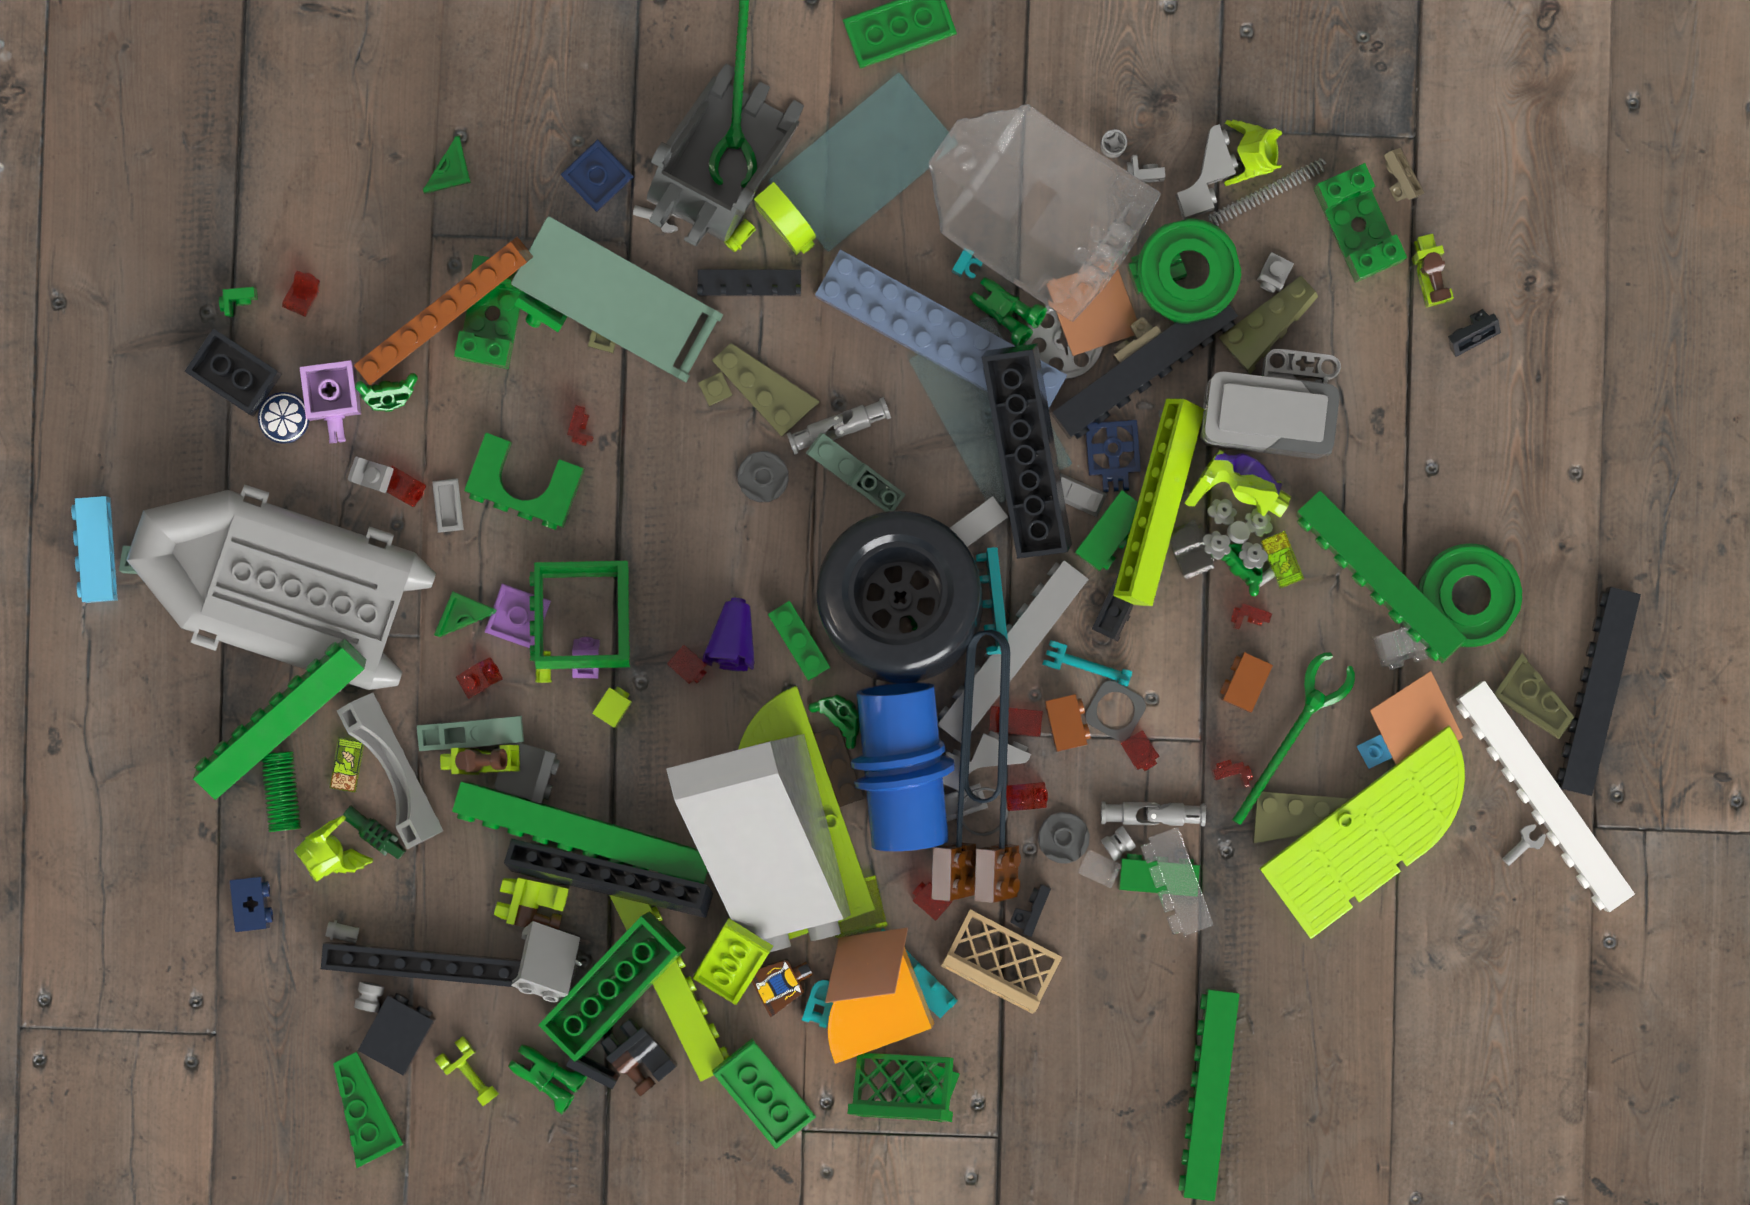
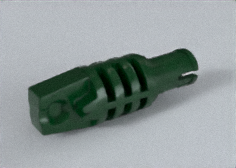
M352 805L344 812L345 821L359 831V837L384 856L389 853L399 860L404 855L406 849L396 842L399 837L377 820L366 818L353 808Z

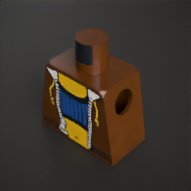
M784 959L760 967L751 982L769 1016L772 1017L804 993L805 990L800 982L812 976L813 973L807 961L793 968L789 960Z

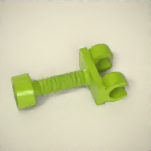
M463 1036L455 1044L464 1055L452 1064L444 1053H441L434 1060L446 1075L459 1068L468 1081L472 1083L473 1087L477 1089L479 1094L477 1100L484 1107L499 1093L493 1086H485L481 1082L482 1080L478 1078L479 1076L475 1074V1071L470 1068L466 1060L476 1051Z

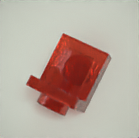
M296 271L293 284L282 302V307L306 317L319 293L320 280L310 273Z
M490 657L476 663L456 676L468 699L503 680L498 666Z
M1231 759L1216 763V769L1211 770L1214 780L1239 774L1243 788L1250 787L1249 781L1253 780L1249 765L1244 766L1243 761L1232 764Z
M1045 782L1007 785L1008 811L1047 808L1048 791L1045 788Z

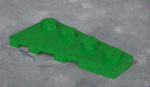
M358 1051L333 1063L344 1106L345 1119L349 1128L350 1141L355 1155L356 1167L359 1168L404 1145Z

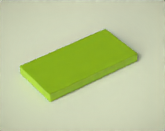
M728 918L692 978L734 1005H737L770 953L773 945Z

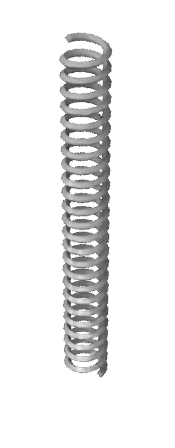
M1319 158L1318 161L1314 160V163L1310 162L1309 165H1305V168L1296 169V173L1291 172V175L1283 176L1282 180L1273 181V185L1269 183L1268 187L1259 188V192L1255 190L1254 193H1250V196L1241 197V201L1236 200V203L1228 204L1227 208L1218 209V213L1214 211L1213 215L1209 214V221L1213 219L1216 225L1219 226L1217 216L1223 224L1221 214L1228 221L1225 211L1233 219L1230 209L1237 217L1234 206L1242 215L1239 204L1244 212L1247 211L1244 202L1251 210L1248 199L1253 207H1256L1253 197L1258 205H1260L1258 194L1262 202L1265 203L1262 192L1267 200H1269L1266 189L1271 197L1274 198L1271 187L1276 195H1279L1275 184L1281 193H1283L1280 182L1285 190L1288 191L1285 181L1292 189L1289 178L1297 187L1294 176L1299 184H1301L1298 173L1306 182L1303 171L1308 179H1311L1308 169L1313 177H1315L1312 166L1317 174L1320 175L1317 164L1322 172H1324L1321 161L1324 165L1327 163L1322 158Z

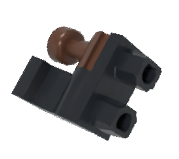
M629 1018L619 1027L628 1037L624 1042L620 1044L613 1034H610L601 1042V1045L608 1054L607 1060L618 1072L625 1073L636 1084L634 1090L639 1096H642L656 1083L650 1076L644 1078L637 1067L641 1062L647 1066L658 1082L677 1067V1063L644 1026L640 1027Z

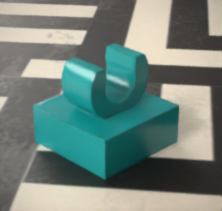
M965 247L952 269V273L961 277L962 273L965 272L968 278L974 279L976 275L970 272L969 266L976 264L981 267L983 263L977 258H972L974 252Z

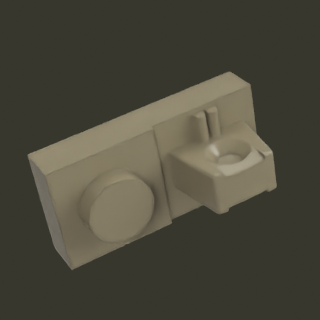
M1401 148L1385 154V165L1388 171L1398 179V182L1389 188L1395 201L1406 198L1411 200L1424 194Z
M1144 317L1135 321L1130 328L1137 340H1133L1131 343L1125 340L1115 348L1117 353L1114 354L1113 358L1117 364L1162 332L1158 326L1153 327Z

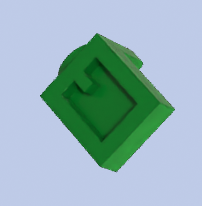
M254 287L223 289V296L219 297V307L226 317H234L232 302H236V306L251 305V300H258L257 289Z

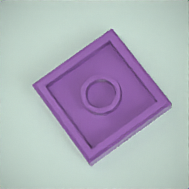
M501 584L493 607L497 611L490 616L485 633L530 648V645H535V636H530V621L535 620L534 611H530V596L534 595ZM544 599V620L551 603L547 599Z

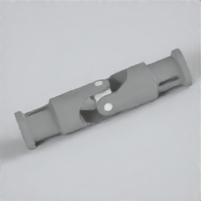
M882 397L878 402L867 406H857L838 415L807 425V428L793 434L789 432L787 436L795 455L798 454L799 450L810 447L820 432L835 440L870 427L873 422L884 418L888 420L891 416L884 397ZM831 426H833L834 429H835V430H832V431H828V429H829Z
M1101 801V824H1106V822H1122L1123 825H1156L1162 822L1169 826H1183L1184 823L1205 826L1206 804L1184 806V803H1168L1160 806V804L1154 802L1106 804L1105 801ZM1148 807L1146 810L1147 820H1141L1136 817L1139 809Z

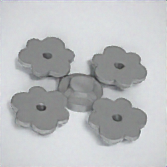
M1215 499L1212 502V506L1207 510L1208 515L1214 518L1216 524L1223 523L1229 526L1227 529L1228 536L1221 535L1218 531L1206 534L1203 537V543L1206 545L1204 548L1205 552L1212 554L1215 559H1222L1224 554L1227 555L1231 551L1229 547L1231 539L1238 544L1244 543L1241 547L1242 551L1239 553V558L1243 560L1246 568H1262L1263 562L1268 559L1267 552L1262 550L1260 544L1255 543L1253 545L1246 541L1249 539L1250 533L1255 532L1259 537L1263 536L1264 533H1270L1273 529L1270 523L1271 517L1268 514L1262 516L1257 511V508H1255L1251 513L1246 514V523L1242 521L1234 522L1237 511L1232 508V502L1228 499L1221 501Z

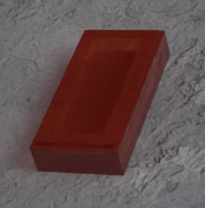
M991 706L988 732L999 733L1000 707ZM1009 708L1008 734L1040 737L1043 711Z

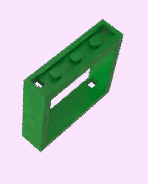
M628 561L534 562V572H530L529 577L530 587H534V596H530V611H534L535 620L530 621V636H535V645H530V661H535L536 669L630 667ZM618 577L619 655L544 656V578Z

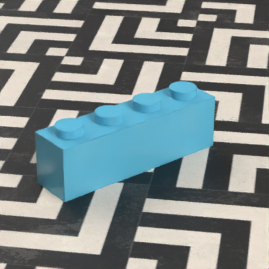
M107 496L75 498V505H72L71 513L73 520H76L77 530L73 531L74 545L78 546L79 556L75 557V568L77 572H80V582H77V595L79 598L82 597V602L85 603L118 601L111 498Z

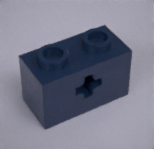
M264 876L229 880L235 932L270 928V923L273 922L272 907L267 905V897H270L269 881H265ZM251 896L253 901H258V906L254 907V911H252V907H247V902L251 900Z

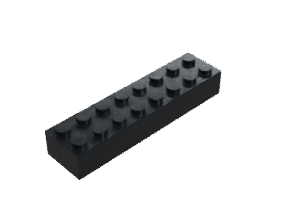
M1038 343L986 350L982 356V363L1017 559L1066 553L1072 546Z

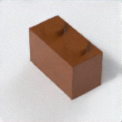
M1245 652L1241 654V657L1236 655L1230 668L1234 671L1230 680L1225 679L1221 687L1220 693L1223 694L1221 700L1251 713L1273 665Z
M1076 694L1044 701L1056 752L1088 745L1086 739H1091L1088 724H1083L1081 714L1085 713L1082 698L1077 699Z

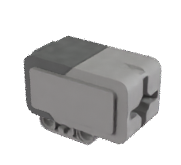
M1273 349L1264 358L1262 376L1224 371L1216 373L1207 382L1203 403L1205 411L1203 412L1200 428L1201 441L1211 447L1310 459L1329 456L1332 453L1335 441L1340 395L1338 389L1333 385L1327 384V382L1339 374L1341 369L1339 359L1327 354ZM1272 355L1280 356L1283 360L1282 367H1272L1269 360ZM1301 358L1304 359L1305 364H1313L1315 362L1314 359L1318 360L1315 366V373L1312 372L1314 367H1306L1303 371H1300V366L1296 365V362H1299ZM1324 361H1329L1334 365L1333 374L1328 375L1322 371L1321 365ZM1295 377L1309 378V379H1317V380H1316L1315 382H1314V381H1306V380H1298V379H1296Z

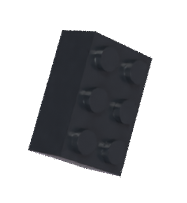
M214 328L184 371L253 417L282 375V373Z

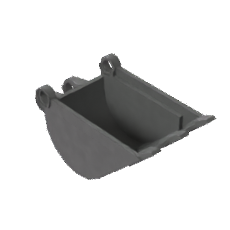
M727 63L716 77L713 76L666 144L661 142L651 161L658 168L647 193V200L657 206L649 222L662 228L670 216L674 214L691 223L693 227L688 236H685L684 241L695 247L706 233L724 242L729 239L748 209L762 181L772 166H777L800 124L798 120L804 107L803 104L793 100L785 113H782L764 102L770 87L762 82L758 83L751 95L743 92L740 123L744 137L755 154L757 171L745 188L740 187L747 174L746 158L741 149L727 148L721 156L718 167L719 175L723 179V185H718L710 175L709 160L718 142L728 132L732 121L734 88L730 84L735 74V68Z

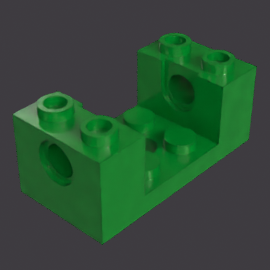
M1365 163L1322 181L1313 189L1355 283L1400 264L1407 258L1398 235L1392 236L1372 190L1376 186ZM1355 218L1362 219L1365 222L1364 231H1354L1351 227L1352 220Z
M474 254L471 272L490 257ZM516 272L467 309L463 331H459L454 357L458 360L509 370L521 310L514 303L522 291L511 285ZM490 307H497L500 310V316L495 321H490L486 318V311Z

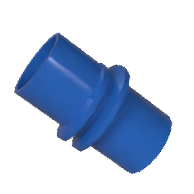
M924 682L892 683L857 691L863 755L851 760V768L862 770L865 773V776L856 779L854 783L855 788L866 790L872 848L880 851H911L931 848L948 842L943 777L954 771L955 762L951 757L941 755L945 752V744L943 740L939 739L934 684Z

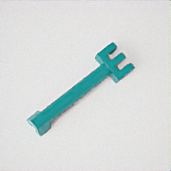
M1050 640L1049 645L1058 648L1057 653L1047 650L1045 655L1053 657L1055 660L1054 663L1049 660H1043L1042 665L1060 670L1061 664L1064 663L1117 680L1118 684L1128 687L1132 671L1126 669L1119 671L1065 653L1067 645Z

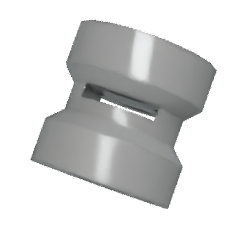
M1112 129L1107 131L1102 137L1100 144L1102 153L1109 158L1120 157L1127 147V138L1120 130Z
M1123 826L1116 829L1114 835L1101 839L1102 844L1114 861L1121 858L1122 853L1125 851H1131L1136 848V845Z
M360 981L358 991L362 995L355 999L354 1008L378 1013L381 1004L377 997L383 995L385 987Z

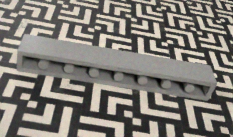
M1065 560L1061 564L1056 562L1047 573L1050 576L1045 585L1041 582L1031 594L1035 598L1028 606L1024 603L1016 613V616L1019 618L1013 626L1011 624L1006 626L1011 652L1010 681L1089 580ZM985 653L984 657L987 658V661L982 667L978 664L975 666L971 732L1000 695L1001 654L988 655ZM962 685L952 696L956 700L950 708L945 706L937 716V719L940 720L938 726L960 743L964 703V686Z

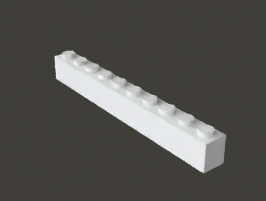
M1481 681L1456 699L1459 703L1456 706L1458 711L1465 719L1467 717L1470 718L1474 724L1471 729L1479 740L1484 738L1489 745L1486 748L1487 752L1494 761L1499 760L1504 768L1501 770L1503 775L1509 782H1515L1519 788L1516 793L1523 803L1529 802L1534 809L1531 814L1537 823L1546 826L1549 831L1546 833L1548 839L1554 846H1560L1564 852L1561 857L1570 868L1574 866L1579 873L1576 876L1579 883L1584 889L1589 888L1594 895L1591 899L1599 910L1604 909L1607 912H1611L1635 895L1487 683Z

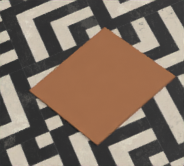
M1115 261L1046 283L1072 356L1134 336L1130 326L1137 321Z
M1431 671L1370 710L1396 765L1447 726L1451 727L1458 741L1463 738Z
M908 928L839 937L825 1002L895 994Z

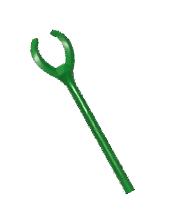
M739 0L731 126L726 135L714 148L709 160L711 177L718 185H723V179L720 177L718 170L721 156L727 148L741 149L747 162L746 178L740 185L743 188L746 187L757 171L755 154L744 137L740 123L742 117L749 0Z
M1331 652L1316 656L1308 665L1304 683L1306 698L1303 712L1299 715L1293 724L1294 726H1292L1282 741L1281 746L1277 749L1276 754L1273 755L1263 774H1261L1259 780H1257L1246 800L1241 805V808L1232 820L1239 825L1243 823L1253 804L1256 803L1257 798L1265 789L1270 778L1274 775L1312 714L1323 707L1339 702L1352 690L1355 682V672L1352 666H1347L1346 680L1337 691L1325 696L1322 692L1315 689L1317 670L1324 661L1330 660L1333 657Z

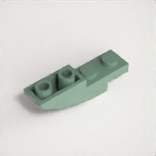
M820 432L806 452L807 455L885 512L894 511L906 495L822 432Z
M522 716L417 725L419 751L524 742Z

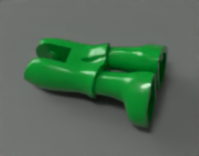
M984 277L980 284L987 291L992 292L991 295L985 300L983 296L973 291L969 299L976 307L993 317L999 325H1003L1011 332V342L1013 345H1024L1032 336L1033 330L1013 318L1012 314L1015 312L1036 329L1043 321L1047 308L1041 304H1035L1030 307L1021 302L1019 297L1011 295L995 281Z
M521 1044L518 1052L534 1063L528 1069L523 1064L511 1060L508 1067L514 1074L533 1084L539 1092L543 1091L554 1101L555 1110L561 1115L564 1114L575 1095L553 1084L551 1080L554 1077L576 1093L582 1087L587 1076L577 1071L570 1072L558 1066L559 1063L547 1059L534 1048Z

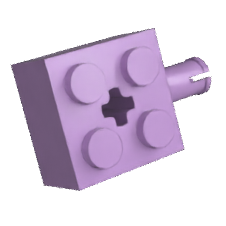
M351 360L300 367L306 419L310 421L324 419V421H327L329 443H337V438L338 442H345L342 419L345 416L361 414L359 392L355 388L357 382L356 368L354 367L355 363ZM329 385L336 388V392H333L332 397L325 393V390H329Z

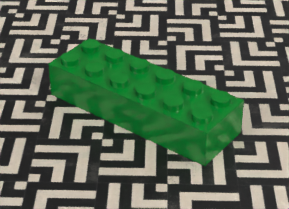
M650 911L647 912L624 933L538 1026L576 1062L589 1052L680 956L686 947Z

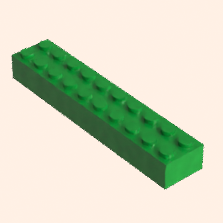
M461 781L452 810V812L458 813V819L468 822H474L475 819L483 821L482 826L496 830L500 826L508 828L507 833L519 837L524 836L525 833L533 835V841L543 844H549L550 841L557 842V848L572 852L577 848L583 850L582 855L597 859L601 855L608 857L607 861L622 865L628 863L632 864L634 868L647 871L652 870L660 874L702 884L706 883L709 872L696 848L546 804L536 803L526 798L468 781Z

